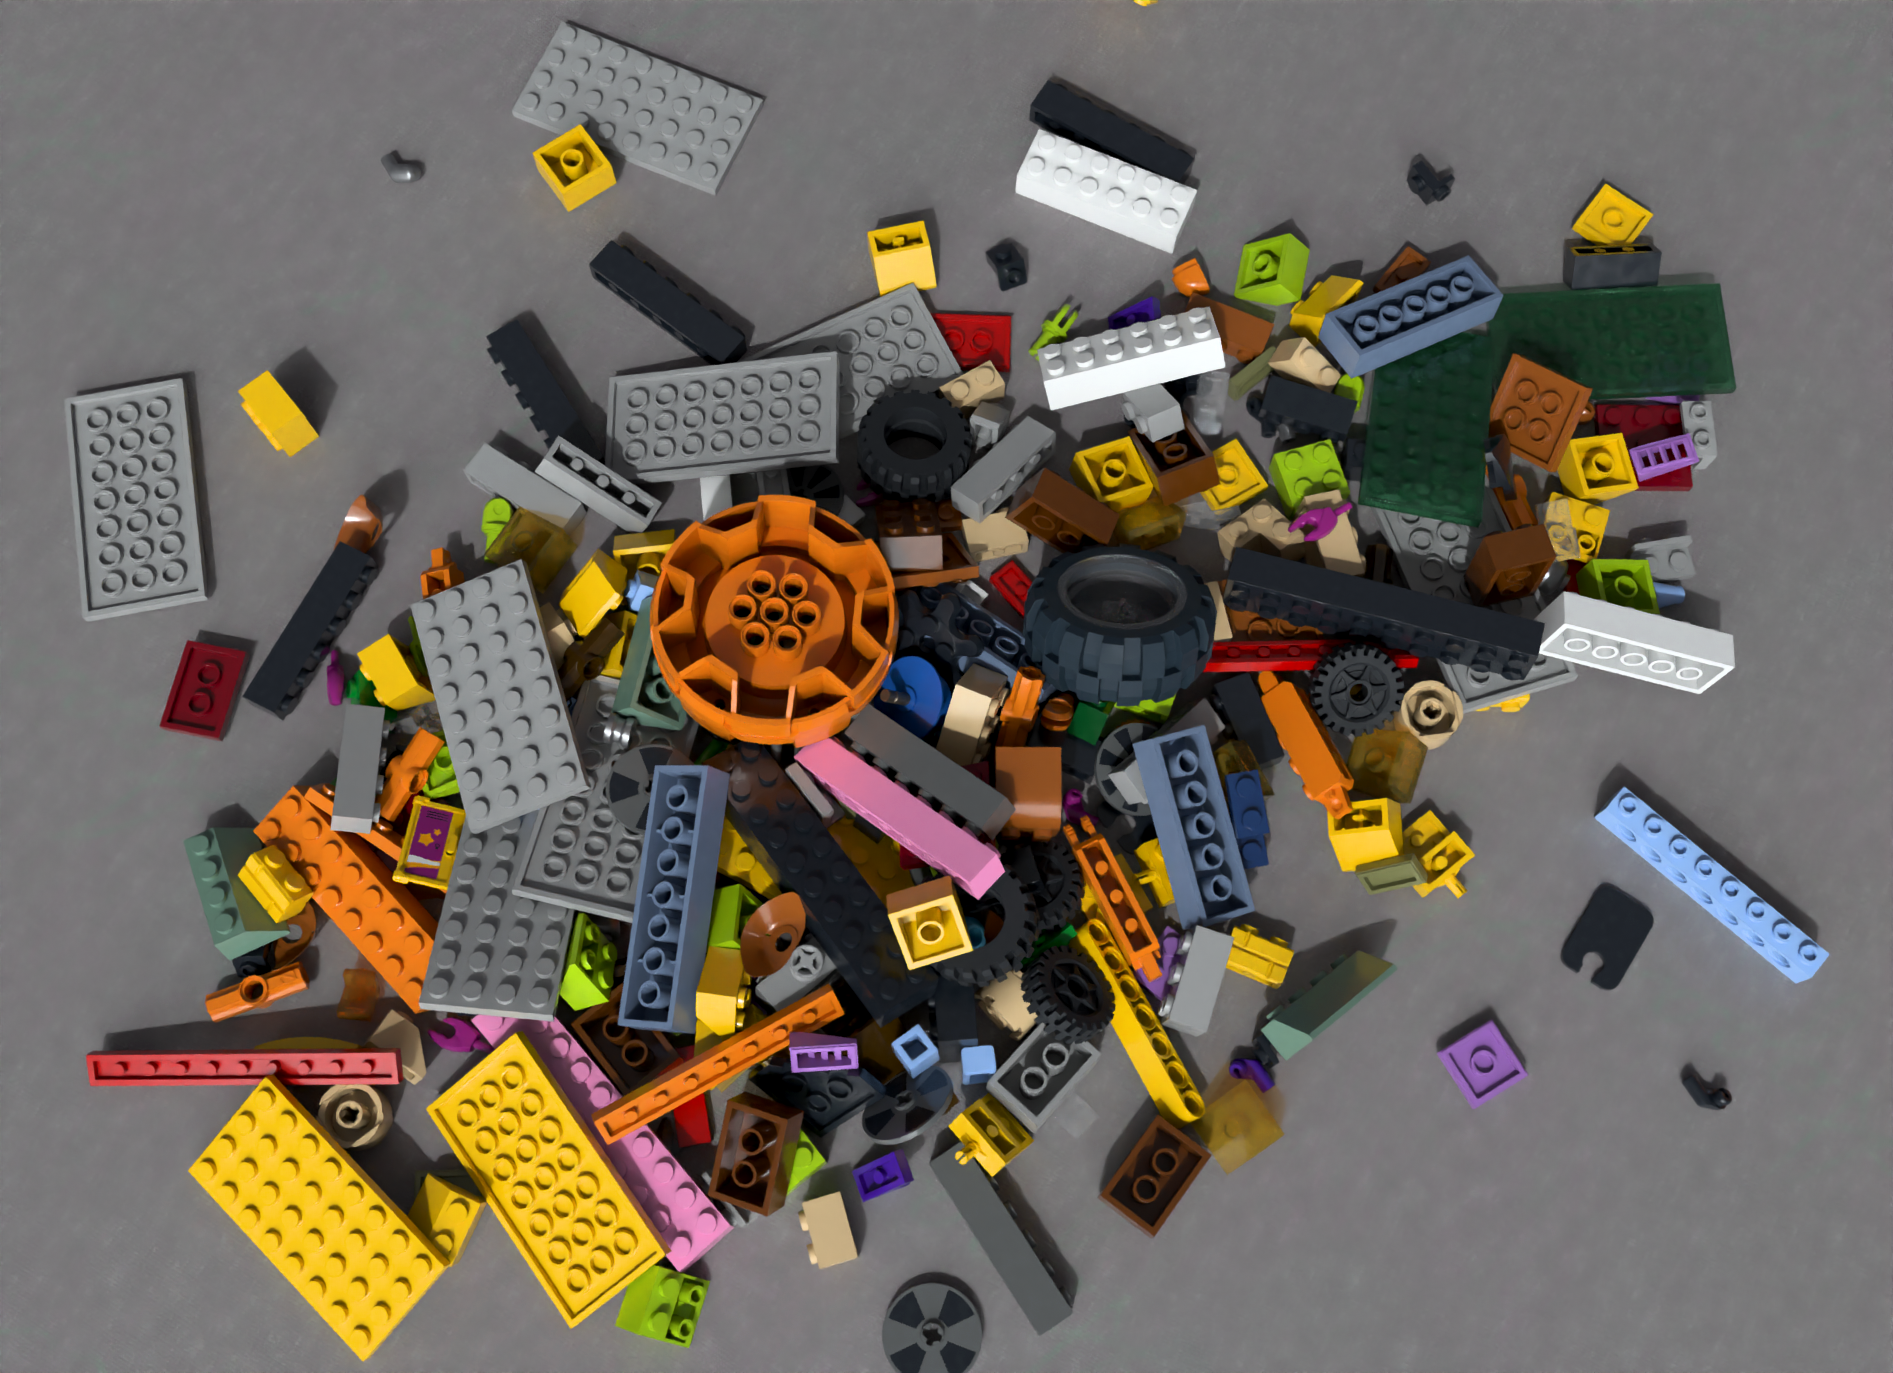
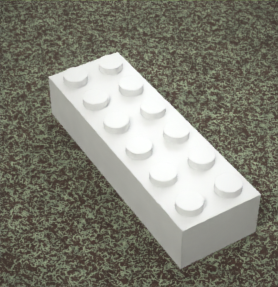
M1039 129L1017 173L1015 193L1173 254L1193 210L1197 190Z
M1210 306L1194 308L1189 312L1177 315H1165L1157 320L1145 323L1137 322L1129 327L1117 330L1110 329L1101 334L1078 337L1073 341L1050 344L1045 348L1037 349L1051 410L1225 367L1221 339Z
M1562 592L1533 619L1545 623L1539 654L1696 694H1701L1735 668L1733 635L1719 632L1717 629L1692 625L1686 621L1665 618L1660 614L1642 612L1633 607L1619 606L1602 599L1581 596L1575 592Z

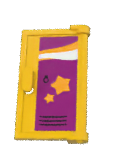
M415 796L399 861L392 879L399 883L408 884V882L447 890L466 816L465 810L431 802L430 798Z

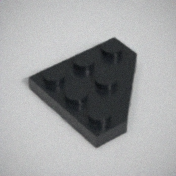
M777 1056L770 1057L754 1068L748 1078L774 1101L803 1110L802 1123L820 1138L884 1098L887 1090L885 1085L862 1067L858 1069L792 1073L791 1059Z

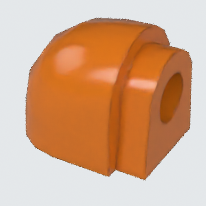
M1196 258L1172 270L1174 275L1172 281L1183 295L1191 297L1193 292L1202 296L1210 293L1208 283Z

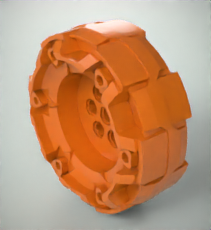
M759 495L758 501L725 509L702 523L695 521L675 540L660 564L662 573L658 577L653 590L649 618L655 658L665 682L671 692L680 700L683 709L696 722L715 735L728 741L737 738L742 741L758 744L779 745L793 743L796 748L811 745L825 740L848 727L851 717L867 706L884 683L896 651L899 631V610L891 572L882 553L871 538L866 539L843 519L816 507V501L790 495ZM758 585H766L770 588L765 593H758L754 590ZM790 588H798L802 591L797 596H789L786 593ZM739 609H748L751 612L748 616L742 618L735 615V612ZM771 612H779L783 615L777 621L767 618V615ZM803 615H810L815 620L810 624H804L798 619ZM753 636L763 638V642L759 645H751L747 641ZM786 639L793 640L796 643L795 646L788 649L781 647L779 644ZM717 704H723L725 708L722 710L715 706Z

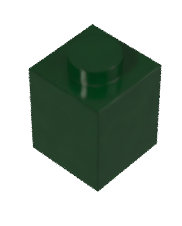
M1081 700L1067 732L1095 745L1103 733L1116 702L1100 700L1099 704Z

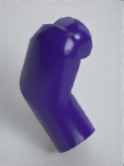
M1237 1058L1229 1066V1073L1233 1078L1253 1080L1262 1093L1276 1085L1263 1065L1256 1059Z

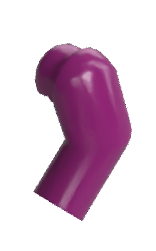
M1069 789L1062 799L1066 818L1070 822L1081 826L1080 818L1087 815L1095 828L1099 817L1084 811L1081 801L1083 796L1079 790Z

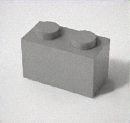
M1161 384L1123 393L1125 403L1122 404V410L1126 419L1132 420L1140 434L1144 433L1152 443L1184 429L1180 404Z

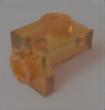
M364 968L344 969L343 979L345 987L336 1011L338 1019L371 1021L381 990L376 972Z

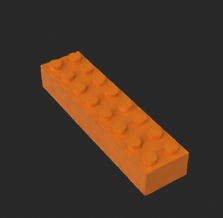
M293 785L253 832L267 847L276 845L285 855L289 863L304 878L307 885L314 892L312 898L414 1013L431 1011L420 1009L419 999L438 922L402 883L392 879L393 873L357 833L330 830L332 816L304 798L308 789L314 785Z

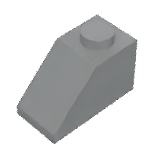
M982 401L970 418L972 445L990 451L996 442H1000L1003 439L1009 425L1010 411L998 403L989 404Z

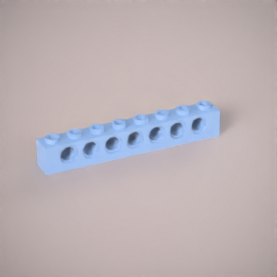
M1626 787L1613 794L1594 816L1597 821L1794 983L1812 978L1830 955Z

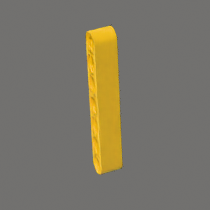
M1096 918L1090 919L1075 930L1077 935L1070 940L1069 948L1077 949V955L1082 952L1088 956L1087 962L1089 963L1093 960L1097 964L1096 971H1103L1105 975L1102 978L1103 981L1110 982L1112 988L1108 992L1114 993L1115 1000L1112 1003L1116 1004L1115 1011L1113 1012L1114 1017L1110 1023L1163 1119L1175 1128L1181 1129L1204 1115L1205 1104L1108 928L1101 920Z

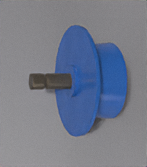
M915 656L903 657L891 664L884 683L874 696V708L922 740L943 726L952 698L951 691L947 682L939 675L936 668L929 661Z

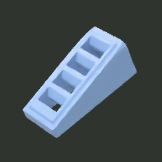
M992 1045L966 1047L961 1050L963 1084L987 1083L996 1073L995 1054Z

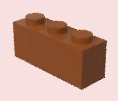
M1193 292L1185 312H1189L1194 308L1210 306L1220 335L1223 353L1236 357L1238 361L1244 364H1250L1264 352L1274 327L1273 323Z

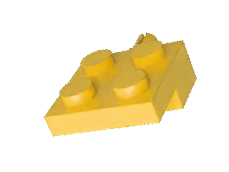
M1429 810L1402 832L1404 855L1414 853L1428 874L1426 883L1414 885L1413 888L1424 898L1435 888L1446 884L1458 899L1468 890L1455 876L1460 868L1473 858L1475 854L1455 831L1450 833L1433 812Z
M1158 838L1143 843L1134 850L1142 872L1132 875V881L1137 880L1133 884L1139 887L1148 883L1159 908L1175 903Z
M990 1093L982 1099L979 1098L961 1112L948 1126L965 1145L960 1151L956 1152V1160L965 1155L959 1161L960 1164L964 1165L972 1157H975L991 1177L1034 1141L1012 1114Z

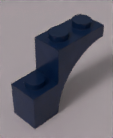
M1258 769L1224 775L1230 819L1244 869L1269 865L1263 834L1270 833Z

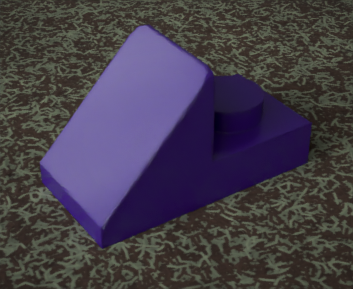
M1151 296L1109 316V330L1129 327L1137 322L1145 323L1160 319V300Z
M903 1149L893 1151L852 1171L863 1202L908 1186L910 1182L914 1181Z

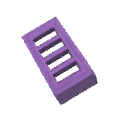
M1689 433L1629 449L1630 458L1639 482L1699 462ZM1677 445H1684L1688 457L1681 458ZM1671 448L1675 460L1669 461L1666 449ZM1654 453H1660L1663 463L1657 464ZM1648 456L1651 466L1645 467L1642 457Z
M790 1032L789 1049L792 1073L859 1068L857 1039L806 1032ZM848 1050V1057L841 1056V1051ZM828 1051H834V1055L828 1054Z

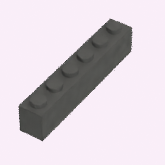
M867 704L845 731V735L853 742L850 747L864 758L867 754L874 758L872 763L880 767L885 773L889 770L895 772L894 778L903 783L908 789L912 785L918 788L917 794L926 799L929 804L932 805L935 801L941 804L940 810L948 814L952 820L956 821L958 817L964 820L963 826L970 829L978 838L981 834H984L993 840L1016 811V808L1004 795L870 704Z
M959 1142L931 1161L929 1166L1038 1336H1041L1073 1314L1070 1306L1074 1302L1064 1286L1059 1289L1056 1287L1051 1279L1055 1272L1044 1257L1039 1260L1034 1253L1033 1248L1037 1245L1028 1230L1020 1231L1014 1222L1018 1215L1008 1200L1002 1203L996 1194L1000 1187L989 1173L983 1174L977 1164L979 1161L975 1157H972L964 1165L960 1164L959 1161L965 1155L956 1160V1152L965 1147L962 1142Z

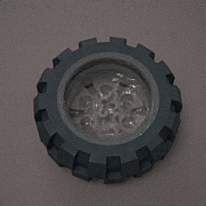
M1102 543L1083 546L1080 552L1074 554L1067 551L1053 558L1048 567L1041 569L1027 591V599L1024 605L1023 636L1025 638V648L1035 667L1043 672L1048 683L1060 691L1071 690L1077 694L1078 699L1099 704L1100 700L1117 702V706H1139L1140 701L1151 699L1157 703L1172 698L1179 688L1187 689L1206 668V663L1212 657L1217 610L1208 585L1204 584L1201 575L1189 564L1180 565L1177 563L1175 556L1158 549L1155 552L1142 550L1141 545L1120 543L1119 547H1104Z

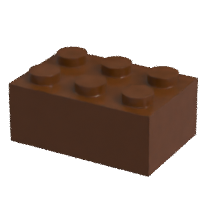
M1181 410L1184 429L1153 443L1144 433L1140 434L1137 428L1127 431L1154 486L1153 489L1164 506L1179 502L1181 499L1207 491L1209 488L1220 484L1214 455L1183 410Z
M1043 468L1017 489L1005 518L1061 553L1069 551L1074 554L1080 552L1083 546L1102 543L1106 546L1120 515L1107 504L1099 502L1086 494L1082 488L1062 479L1058 473Z
M918 498L912 500V502L900 503L897 500H885L882 503L875 504L877 547L886 560L890 572L943 570L942 532L935 501Z
M1544 523L1534 526L1532 524H1523L1513 531L1504 533L1502 531H1493L1483 538L1463 576L1474 606L1486 607L1534 595L1557 557Z
M621 983L610 992L609 1002L592 1006L573 1021L571 1025L622 1093L627 1095L685 1063V1060L662 1031L641 1030L618 1025L623 983Z
M746 1091L728 1099L708 1196L767 1217L784 1207L804 1111Z
M1156 1115L1097 1198L1146 1236L1153 1238L1212 1155L1161 1116Z

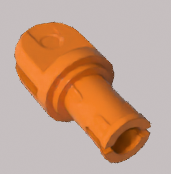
M1062 693L1050 699L1042 709L1041 725L1045 729L1052 731L1066 730L1075 714L1073 697L1070 694Z

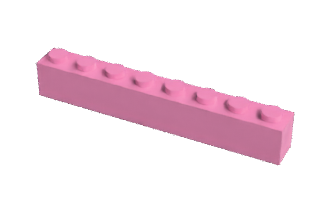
M832 736L831 738L804 746L794 756L797 764L802 770H807L812 775L814 782L941 874L944 876L950 875L955 884L979 900L1005 872L999 859L1001 854L993 845L988 842L985 845L979 842L976 835L965 826L960 829L948 814L943 811L939 813L934 811L926 799L920 795L917 797L911 795L908 788L900 781L892 782L880 767L876 765L871 767L858 752L853 751L851 753L846 750V747L838 738Z

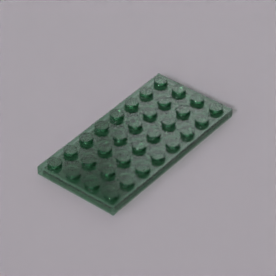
M1720 283L1503 294L1504 296L1494 318L1486 322L1494 395L1498 391L1513 353L1526 356L1593 388L1588 400L1728 394L1736 390Z
M1461 332L1373 369L1357 504L1479 528L1482 522L1486 474L1484 438H1488L1496 338Z

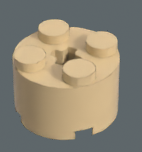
M1433 680L1419 682L1404 694L1403 700L1399 701L1401 707L1398 712L1394 711L1395 718L1393 722L1397 734L1406 746L1421 750L1435 749L1447 742L1458 729L1463 719V705L1459 696L1454 691L1445 687V684Z
M1012 969L1006 973L1008 979L1000 983L997 979L990 980V986L980 987L974 993V998L982 999L978 1003L979 1007L998 1028L1002 1030L1007 1026L1013 1031L1009 1037L1019 1041L1036 1024L1034 1019L1037 1015L1036 1013L1030 1014L1027 1010L1030 1003L1023 1001L1022 995L1025 993V991L1021 990L1023 973L1020 970L1016 973Z
M368 1084L335 1085L323 1095L319 1103L317 1121L344 1149L362 1151L374 1147L383 1140L393 1124L392 1108L388 1098L379 1089ZM354 1110L359 1111V1113L357 1114L358 1119L355 1122H352L351 1120L354 1118L352 1112Z

